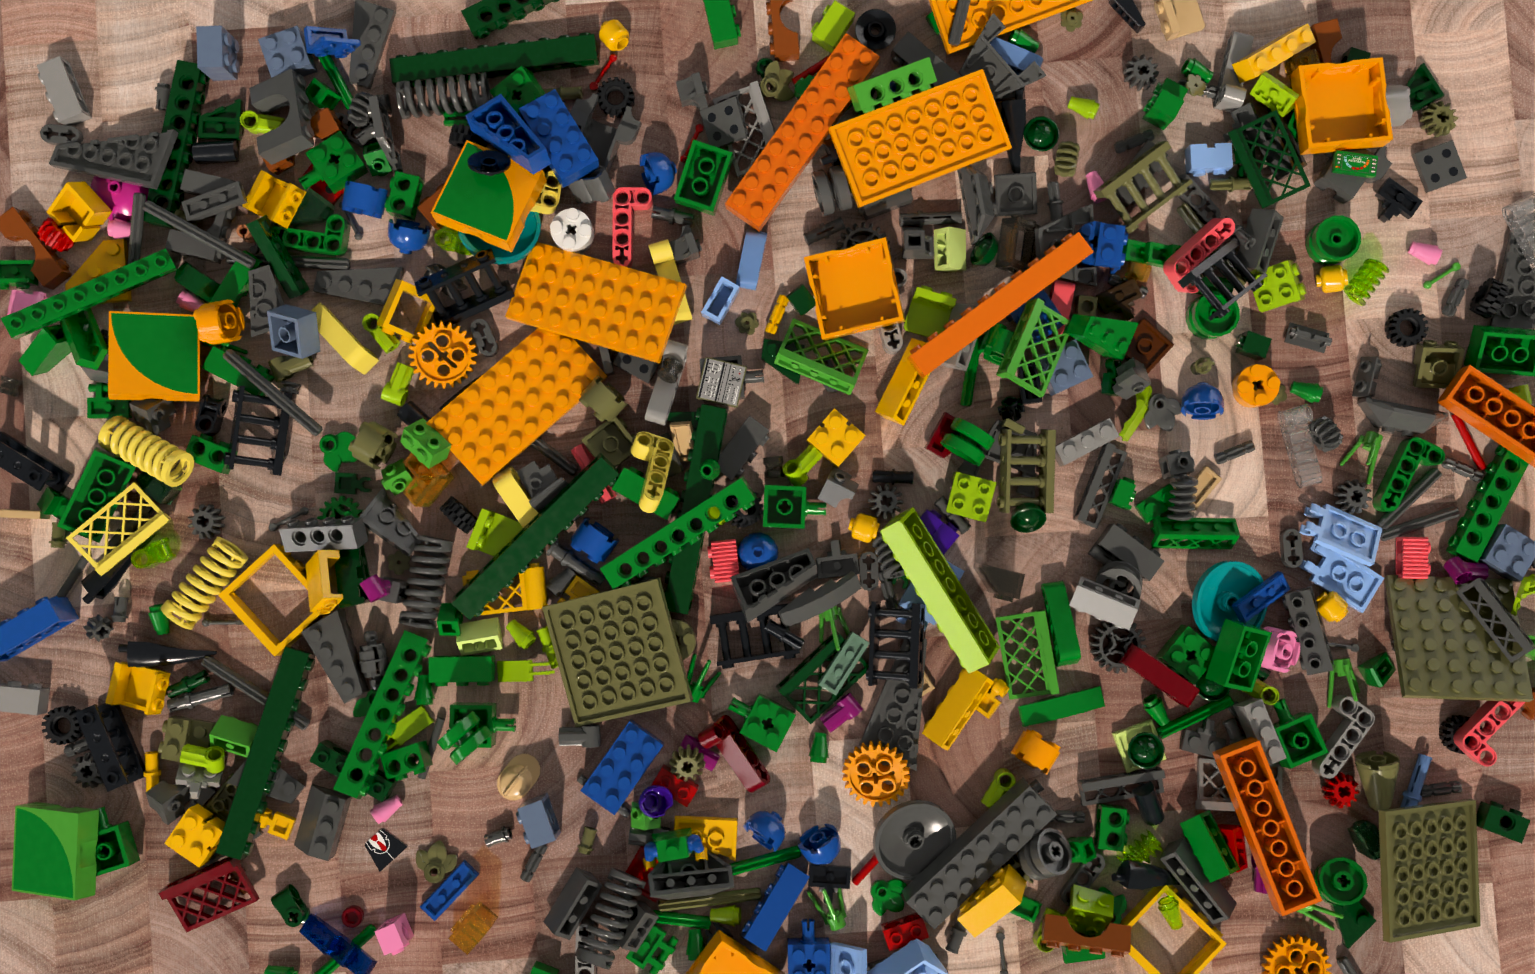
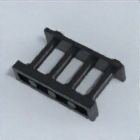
M1236 238L1232 239L1178 281L1182 288L1188 284L1195 285L1214 307L1216 312L1208 317L1210 321L1216 316L1220 319L1231 311L1228 308L1250 289L1254 292L1263 285L1261 281L1268 276L1264 273L1256 279L1235 255L1236 251L1234 249L1240 245ZM1225 260H1229L1248 282L1249 285L1246 288L1224 263ZM1214 268H1218L1238 292L1236 296L1229 291L1213 272ZM1203 277H1207L1227 301L1225 305L1218 300L1202 281Z
M491 248L479 251L472 257L430 276H424L414 282L418 296L427 294L437 312L433 313L437 327L440 321L447 327L449 321L452 325L515 296L509 280L501 282L492 264L496 260ZM481 268L485 269L494 285L486 290L481 289L473 275V272ZM464 276L475 295L463 299L453 282ZM444 285L447 286L456 302L448 307L443 306L434 291Z
M238 386L237 390H233L232 395L235 409L229 452H225L223 464L227 465L226 469L231 470L234 469V464L265 467L267 470H270L271 475L281 476L290 415L269 397L244 393L245 386ZM282 392L292 401L293 393ZM244 401L272 405L278 408L277 417L274 416V418L241 414L242 403ZM240 422L272 426L273 429H276L275 437L268 439L239 435ZM237 443L270 447L273 450L272 458L261 459L235 455Z
M0 432V467L38 491H41L46 484L60 493L64 492L73 478V474L5 432Z
M871 601V605L868 608V616L871 618L869 668L866 669L868 686L878 685V679L907 681L909 688H922L925 604L912 603V608L910 607V609L881 608V602ZM880 616L909 618V620H912L911 628L909 630L880 629ZM879 638L908 639L911 641V648L908 652L879 650ZM879 658L907 660L910 662V671H907V673L878 671Z
M789 603L774 605L756 617L760 624L764 653L751 654L747 621L742 610L710 615L711 625L715 624L719 631L723 657L722 660H717V666L722 665V669L735 667L734 663L779 656H783L784 659L796 658V654L800 653V651L784 641V650L772 652L770 634L764 631L769 616L777 614V618H780L778 612ZM736 621V624H739L743 650L742 657L731 658L726 628L728 622Z
M105 703L97 707V704H94L75 713L107 792L144 778L145 765L120 705Z

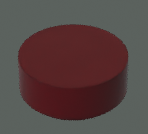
M357 905L347 907L341 916L343 924L349 928L357 927L364 919L362 908Z

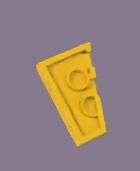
M675 815L674 830L691 827L692 834L700 837L707 850L736 861L738 818Z

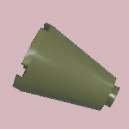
M1366 751L1356 755L1355 765L1369 807L1379 812L1378 810L1389 809L1392 805L1400 766L1399 756L1387 751H1383L1384 755L1376 754V751Z

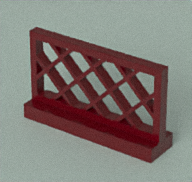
M226 857L167 884L158 893L162 900H168L186 933L259 900L257 892L239 863L241 860ZM236 871L239 876V882L228 879L230 872ZM213 880L222 882L221 890L210 887ZM226 884L236 887L235 895L224 892ZM195 888L205 891L203 898L193 895ZM240 889L247 891L251 898L246 900L238 897ZM209 892L219 896L217 903L207 900ZM175 897L187 898L186 905L179 904ZM223 897L233 901L231 907L221 905ZM191 900L201 903L199 911L189 908ZM205 905L215 908L213 915L203 913ZM187 913L198 916L195 923L190 924L187 919Z

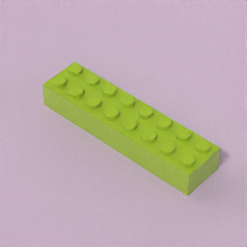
M914 507L896 515L880 530L883 541L892 550L895 560L904 569L906 578L914 585L916 594L922 598L927 612L937 622L939 631L945 635L949 647L955 651L960 665L966 669L968 674L989 665L1000 646Z

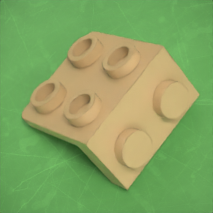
M1156 0L1154 2V9L1158 15L1161 31L1166 41L1204 29L1205 23L1197 0Z

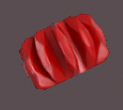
M49 217L43 221L37 232L40 236L39 239L44 241L45 245L50 246L52 250L57 249L59 252H68L76 243L61 229L66 225L58 226Z
M1338 772L1331 780L1324 779L1327 786L1321 787L1322 790L1326 791L1323 797L1329 799L1328 803L1332 806L1336 805L1338 808H1343L1344 805L1351 807V800L1357 801L1354 795L1360 793L1359 790L1355 789L1359 784L1356 781H1352L1353 777L1351 775Z

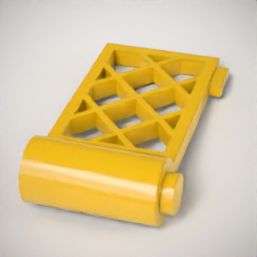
M539 563L529 564L525 572L522 574L518 573L520 583L517 587L509 586L513 590L509 597L505 599L499 595L498 598L504 602L499 609H494L489 605V601L484 607L490 610L483 611L481 615L542 609V607L548 605L544 566L540 567ZM479 570L466 571V576H462L463 587L469 582L468 579H472ZM515 593L522 598V607H515L509 602Z

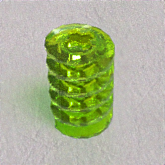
M1366 259L1363 266H1360L1358 272L1354 274V278L1349 281V285L1344 288V293L1354 303L1365 306L1366 302L1363 298L1367 300L1371 298L1368 292L1374 293L1376 291L1372 285L1380 286L1381 283L1378 279H1385V275L1382 272L1389 273L1388 267L1378 260Z
M1146 829L1148 836L1140 834L1142 842L1137 839L1133 840L1136 847L1128 845L1130 853L1123 850L1121 853L1124 858L1116 857L1121 863L1125 860H1134L1139 862L1145 861L1150 864L1149 855L1156 858L1155 850L1163 852L1161 843Z

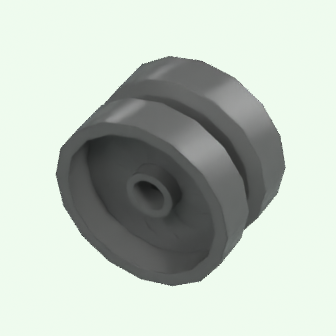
M840 164L829 167V179L823 169L811 173L815 197L823 216L835 212V202L841 211L852 208L849 186Z
M1049 828L1039 831L1017 852V857L1024 873L1031 879L1039 881L1065 874L1071 866L1072 851L1066 837L1060 831Z

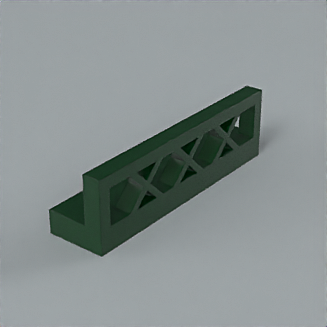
M265 215L246 225L289 299L298 297L308 291L307 283L268 216Z

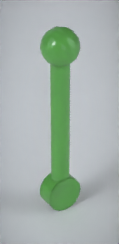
M1458 262L1453 263L1451 268L1431 281H1425L1423 287L1425 289L1431 288L1433 283L1452 271L1459 270L1461 265Z

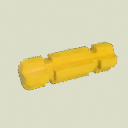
M779 295L776 301L777 305L774 306L769 318L770 323H767L765 331L770 334H776L777 325L780 324L785 307H787L789 302L786 296Z

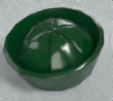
M1038 116L1026 124L1024 139L1033 150L1039 152L1048 151L1058 142L1059 128L1051 118Z
M991 232L984 234L973 247L970 261L973 265L986 266L996 256L999 250V241Z
M1023 503L1013 510L1010 524L1018 532L1029 533L1040 529L1045 524L1047 518L1044 511L1037 504Z
M1207 669L1195 686L1200 690L1198 694L1204 700L1218 702L1229 694L1231 688L1206 679Z
M1142 732L1131 739L1128 745V755L1134 765L1139 768L1149 769L1161 762L1164 756V746L1160 738L1155 734Z

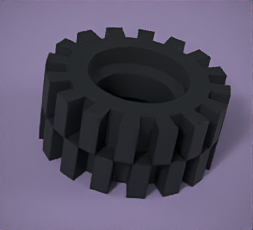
M610 77L607 78V82L603 81L602 86L598 87V104L604 114H609L612 118L614 116L621 118L620 115H624L627 106H634L635 96L633 89L628 82H625V79L621 78L619 80L618 77H614V80H611ZM612 91H620L624 95L623 101L620 104L613 105L608 101V96Z
M461 124L452 125L448 142L453 146L462 149L466 140L484 147L487 146V142L473 133L469 126Z
M1494 278L1487 279V281L1483 282V286L1479 287L1478 292H1475V297L1472 298L1471 301L1473 302L1470 303L1469 309L1486 319L1492 317L1497 312V309H1500L1502 306L1501 303L1505 301L1504 297L1508 294V286Z
M1406 308L1393 313V315L1389 316V321L1385 323L1388 328H1385V332H1389V335L1386 336L1387 339L1392 338L1390 342L1392 344L1397 343L1396 346L1408 347L1423 341L1422 338L1427 336L1424 332L1429 329V327H1425V324H1428V320L1423 321L1425 315H1419L1420 311H1413V308ZM1403 320L1410 321L1413 326V332L1409 336L1404 335L1400 330V324Z
M730 495L727 498V502L730 506L734 507L737 506L738 499L736 496ZM761 497L753 500L755 505L748 508L747 515H744L740 509L736 511L737 516L731 519V524L744 528L760 520V515L763 514V510H760L763 508V504H759V501L762 500Z
M451 496L440 507L441 512L464 533L468 534L475 526L477 518L454 497Z
M62 706L48 712L49 715H45L43 718L46 721L42 722L41 725L46 726V729H42V733L47 732V735L44 737L46 739L51 738L49 742L52 744L56 743V745H65L83 736L81 734L82 730L75 715L80 709L75 710L76 707ZM62 717L67 718L71 724V728L67 733H62L58 728V721Z
M1452 715V718L1448 717L1445 719L1447 723L1442 722L1441 725L1444 726V729L1439 728V732L1443 733V735L1439 737L1441 740H1444L1442 744L1447 746V749L1465 754L1456 746L1453 737L1457 728L1461 727L1470 717ZM1470 736L1465 740V745L1469 743Z

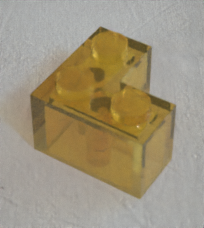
M412 453L403 462L415 476L403 491L415 507H430L454 479V476L441 462L428 469Z
M480 901L476 906L471 904L450 929L453 933L448 939L468 955L490 930L498 916Z

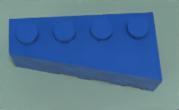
M502 94L465 115L473 133L506 154L533 175L551 164L546 147Z
M790 863L779 866L775 873L776 879L773 884L770 883L767 886L764 898L761 902L757 903L752 917L745 923L739 935L765 952L810 877Z

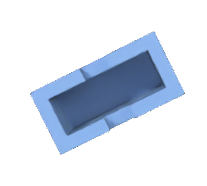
M1215 143L1213 148H1207V144H1190L1185 149L1186 174H1193L1194 177L1204 176L1206 173L1221 176L1225 175L1233 167L1232 143Z
M721 276L712 295L701 311L702 316L720 326L737 297L740 286Z

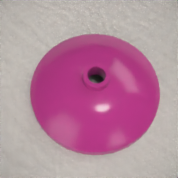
M96 176L93 177L91 182L93 191L112 210L108 217L110 220L117 218L126 222L131 221L134 193L145 194V202L147 201L149 188ZM118 185L117 190L113 191V187Z

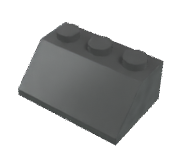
M312 784L294 846L311 857L326 861L333 858L337 851L352 797L336 790Z

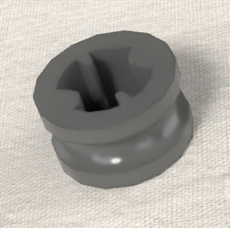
M282 381L283 387L280 388V391L299 395L298 387H301V384Z

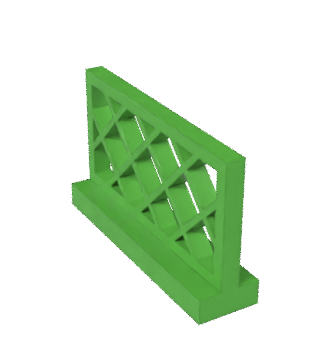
M1036 298L1027 301L996 375L1001 378H1008L1038 397H1043L1069 335L1065 332L1070 320L1045 306L1043 300ZM1041 312L1047 314L1049 323L1042 325L1039 317ZM1056 322L1066 325L1062 334H1058ZM1050 325L1054 337L1046 339L1043 327ZM1038 329L1041 341L1034 343L1032 333ZM1054 339L1057 348L1055 352L1051 353L1047 341ZM1042 343L1046 355L1038 357L1035 345ZM1030 348L1033 360L1026 362L1024 352L1025 349ZM1047 357L1049 367L1046 371H1043L1040 359ZM1035 362L1038 373L1031 376L1027 364ZM1018 367H1023L1026 378L1020 379L1015 376ZM1039 376L1041 381L1040 389L1034 387L1032 378Z
M793 318L774 364L850 395L869 350L840 337L829 339V341L823 340L822 343L815 345L812 336L817 335L821 337L820 329ZM794 326L803 329L805 334L796 337L793 331ZM807 338L811 346L802 349L799 340ZM794 342L798 350L792 352L785 349V346ZM831 344H839L842 350L834 353ZM826 346L830 354L821 357L818 348ZM813 350L817 359H808L805 353ZM855 351L862 354L861 359L853 361L850 352ZM845 354L848 363L840 365L837 356ZM832 358L836 367H827L824 361ZM851 366L855 373L854 376L846 375L843 369Z
M1045 609L995 617L1006 682L1010 688L1008 691L1009 700L1046 694H1060ZM1034 616L1035 625L1030 631L1020 625L1025 617ZM1021 618L1018 623L1015 620H1013ZM1010 620L1016 626L1008 634L1002 630L1001 621ZM1017 627L1028 633L1022 643L1012 637ZM1035 628L1037 636L1032 633ZM1003 634L1007 636L1005 641L1003 639ZM1030 635L1038 640V646L1034 652L1023 645ZM1009 638L1019 645L1013 655L1005 650V644ZM1021 647L1031 653L1025 664L1015 657ZM1038 649H1039V651H1040V656H1038V655L1036 654V652L1038 651ZM1006 654L1011 657L1008 662ZM1033 656L1041 660L1042 663L1037 672L1027 666ZM1013 659L1023 665L1017 675L1009 671L1008 668ZM1024 668L1035 674L1029 684L1019 678ZM1042 669L1044 677L1039 674L1042 671ZM1010 675L1014 677L1012 682L1010 680ZM1037 676L1045 681L1046 690L1037 691L1031 687ZM1017 679L1026 688L1022 693L1013 694L1012 685Z

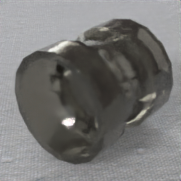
M783 456L763 458V465L766 468L764 479L785 477L782 469Z

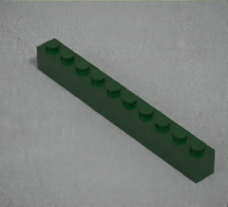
M588 32L580 33L579 36L573 37L569 35H561L556 39L543 37L539 38L538 41L520 40L515 44L501 42L497 46L479 45L473 49L460 47L456 51L438 50L432 54L419 52L415 56L397 55L395 58L389 59L392 83L395 87L398 81H410L411 87H415L417 79L421 80L423 86H426L427 78H431L433 85H436L438 77H442L445 84L448 83L449 76H453L455 82H459L460 75H464L466 81H470V74L473 73L478 80L479 75L483 72H486L488 78L509 76L520 66L529 69L532 73L599 65L597 41L595 35Z
M702 404L701 408H697L695 419L699 421L697 428H694L692 433V440L695 442L693 449H690L688 454V461H691L690 469L685 471L684 481L687 482L686 490L681 492L680 502H683L682 510H678L677 518L712 497L715 479H704L700 474L699 468L706 459H713L719 462L728 408ZM706 466L705 472L710 474L711 468ZM694 518L692 520L693 527L701 529L702 521L699 518ZM680 529L678 531L675 530L676 539L683 540L685 537L684 532ZM705 532L700 534L701 539L691 545L689 542L682 546L684 550L675 556L670 553L669 563H672L671 570L666 573L665 583L668 586L667 592L664 591L669 611L687 615L691 611Z
M599 453L453 596L451 604L469 620L474 616H480L485 610L484 606L489 601L492 603L499 597V591L502 588H508L514 582V577L518 573L522 574L529 567L528 563L533 558L538 559L543 554V548L547 544L552 545L559 538L558 534L563 529L566 531L574 523L573 519L578 514L581 516L588 510L589 507L587 505L592 500L597 501L603 495V490L607 486L611 487L615 484L619 475L618 469L604 455Z
M285 647L216 850L218 854L242 860L247 855L249 856L253 850L254 843H252V840L260 829L261 823L259 819L267 808L268 802H266L268 793L270 794L273 790L275 782L272 780L274 774L280 769L281 761L279 759L281 753H284L287 748L288 740L286 738L288 732H291L294 727L295 720H293L295 711L298 712L302 703L300 696L302 691L306 690L309 681L306 679L308 672L312 671L315 665V659H313L315 654L293 647Z

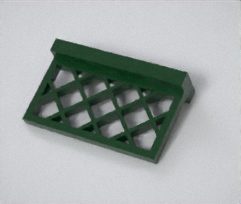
M1277 110L1228 132L1230 141L1262 209L1311 186ZM1274 116L1277 122L1275 131L1262 129L1265 120ZM1262 122L1260 128L1254 126V125H1256V124ZM1248 128L1259 130L1254 142L1246 140L1242 131ZM1278 128L1280 129L1282 135L1276 133ZM1261 131L1273 135L1269 146L1256 143ZM1275 136L1284 138L1286 144L1283 151L1271 148ZM1247 143L1253 145L1252 148H1251V151H1250L1249 146H1248ZM1255 146L1267 149L1263 161L1253 157L1252 152ZM1287 146H1288V149H1289L1290 153L1285 152ZM1269 150L1281 154L1277 165L1265 162ZM1284 155L1293 157L1294 165L1292 170L1280 167ZM1256 162L1261 163L1260 168H1258ZM1263 165L1276 168L1271 180L1262 177L1260 172ZM1296 166L1298 168L1299 173L1294 171ZM1278 169L1290 173L1286 184L1273 181ZM1292 174L1301 176L1304 185L1298 188L1288 186ZM1265 181L1270 182L1268 188L1265 184ZM1272 183L1284 187L1281 196L1272 199L1269 192ZM1287 188L1292 189V191L1285 193Z
M837 631L839 645L841 647L845 639ZM833 634L776 685L777 690L810 724L866 673V669L869 668V665L861 657L859 661L864 667L859 672L850 673L847 683L841 687L836 696L832 694L828 701H820V691L826 689L819 685L806 686V680L810 675H818L819 681L821 675L824 674V672H821L822 664L825 661H832L836 655L837 650ZM795 689H803L802 700H793L789 695ZM806 689L817 690V700H806ZM805 704H817L816 712L811 717L805 713Z

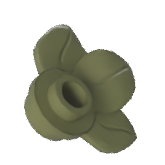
M777 60L769 63L765 68V77L761 79L759 84L762 94L766 97H774L782 102L792 99L795 95L788 86L794 76V72L787 69L780 70ZM767 83L771 86L770 90H767Z
M438 840L432 844L428 852L418 849L416 864L419 869L424 871L425 879L428 882L439 883L443 880L446 873L455 868L458 856L455 854L447 855L444 843ZM434 868L438 871L436 876L431 875V871Z

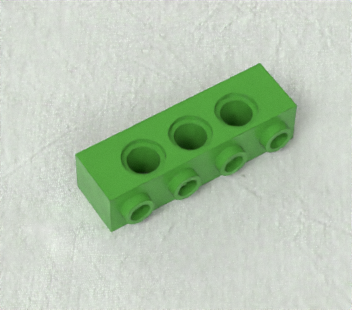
M930 57L850 86L847 89L855 112L862 110L863 114L875 110L874 105L879 103L883 107L894 103L893 98L900 96L901 99L912 96L913 90L919 89V92L932 88V83L937 82ZM910 74L913 75L915 78V82L913 85L909 82L908 79ZM891 81L896 85L895 92L890 89ZM872 88L877 91L876 99L871 96Z

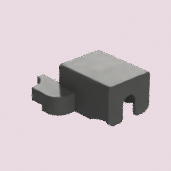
M593 93L590 98L585 100L577 98L570 114L597 156L599 168L606 169L609 175L620 144L630 145L636 140L641 122L633 118V110L629 106L626 107L617 129L595 121L592 115L599 96Z
M1379 147L1374 154L1367 149L1346 151L1378 156L1376 177L1374 178L1331 173L1334 152L1323 153L1329 157V160L1321 170L1314 185L1322 191L1327 188L1335 190L1337 194L1333 198L1342 204L1350 201L1364 182L1374 183L1386 174L1392 165L1385 155L1387 147Z

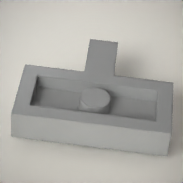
M180 762L175 782L176 784L190 787V799L199 800L202 788H220L224 769L214 774L209 773L204 767Z

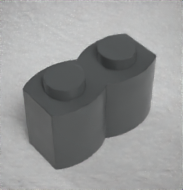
M599 168L568 185L576 202L590 204L593 201L606 202L611 199V195L616 191L604 168Z

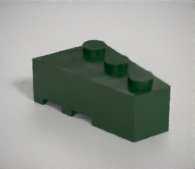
M364 544L358 549L339 550L340 558L335 563L338 594H343V600L339 603V608L370 603V600L360 586L361 582L370 577Z

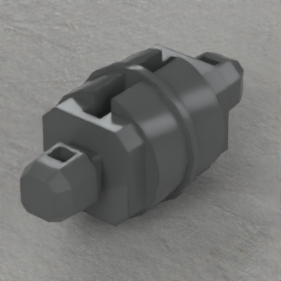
M374 630L366 631L364 634V642L367 645L360 646L359 664L363 676L366 678L371 677V680H369L371 688L377 690L383 679L381 675H385L389 666V657H387L384 643L376 642L378 636Z

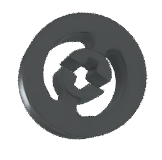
M1112 561L1099 569L1096 583L1104 585L1103 582L1109 578V588L1140 599L1143 584L1142 576L1132 564L1124 561ZM1127 579L1131 581L1134 587L1129 593L1127 592L1129 584Z

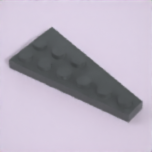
M172 129L167 130L166 133L150 132L149 135L144 136L135 134L108 138L107 141L91 140L90 143L84 144L76 142L56 145L49 164L59 169L157 190L178 132Z
M924 638L922 688H909L907 681L886 680L859 743V747H861L862 743L868 747L870 741L873 742L874 746H877L878 742L881 741L882 747L889 743V749L892 750L894 747H897L896 754L903 753L902 760L908 761L906 767H910V769L917 771L927 647L926 638ZM903 639L899 651L908 652L911 648V641ZM900 659L894 660L890 672L906 673L910 671V662Z

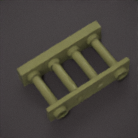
M1168 141L1158 142L1093 191L1097 198H1109L1122 218L1123 226H1126L1125 232L1131 233L1136 230L1141 221L1174 196H1180L1188 190L1187 187L1193 183L1191 179L1180 181L1165 157L1167 155L1165 152L1171 149ZM1153 161L1159 162L1173 184V187L1165 193L1149 170V164ZM1137 173L1143 175L1157 197L1149 205H1147L1133 183V176ZM1121 185L1127 188L1141 210L1132 218L1116 195V189Z
M1001 429V433L998 436V443L1001 446L1000 492L997 497L999 512L1010 513V506L1035 503L1044 513H1054L1056 430L1041 429L1039 436L1012 435V429ZM1011 444H1039L1040 454L1038 456H1011ZM1011 465H1038L1040 467V474L1038 477H1011ZM1010 485H1036L1039 487V496L1037 498H1010Z

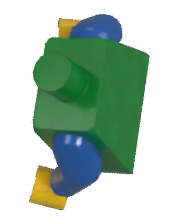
M691 827L651 834L652 842L646 843L644 847L645 858H643L645 871L657 865L655 857L658 862L689 857L693 850L695 851L697 862H699V859L708 860L707 848L704 847L698 835L692 834Z

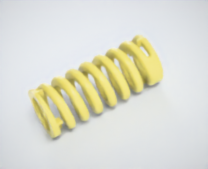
M123 416L110 418L99 432L98 442L103 449L147 472L150 476L155 477L170 487L181 485L192 473L194 458L190 453L179 449L166 440H162L161 437L153 435L152 432L137 426L136 423L129 421V419ZM120 424V425L115 429V431L112 432V430L114 429V427H115L116 425ZM178 460H180V462H179L178 466L176 467V469L170 473V471H171V470L175 467V465L177 464Z
M217 537L214 540L213 547H209L207 553L217 561L225 564L228 570L222 568L207 556L200 557V562L210 570L218 573L221 578L215 577L210 571L196 564L193 566L194 572L211 582L214 587L209 586L192 573L186 575L187 581L204 591L207 596L202 595L188 583L180 582L179 584L180 590L199 601L201 605L195 604L183 593L173 591L172 597L179 604L172 600H166L160 608L167 618L185 629L192 630L197 621L202 618V613L209 609V604L215 602L216 595L223 591V586H227L230 583V577H234L237 574V569L242 568L249 559L240 548L222 537ZM219 547L224 553L230 555V559L218 551L217 548ZM182 605L191 609L194 614L188 613ZM172 613H175L176 615L182 618L179 620L174 615H172Z

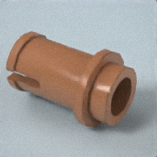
M245 224L244 226L239 225L236 231L238 236L247 243H254L255 240Z

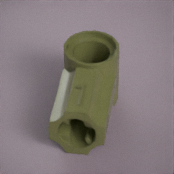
M289 355L276 357L270 360L268 364L275 381L282 382L292 378L293 374L314 366V361L311 355L303 359Z

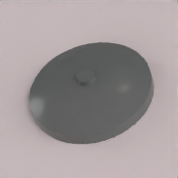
M925 800L906 801L890 809L878 822L873 836L874 853L879 864L887 873L902 880H914L956 840V830L949 815L940 806Z

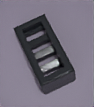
M1133 0L1109 1L1111 7L1136 33L1142 31L1146 23Z

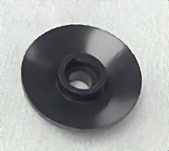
M871 9L864 12L858 18L855 34L858 41L870 50H881L889 46L894 40L896 24L892 16L880 9ZM874 29L878 30L879 34L873 35L871 31Z
M479 151L468 158V167L472 171L487 176L505 172L511 166L510 158L499 151Z

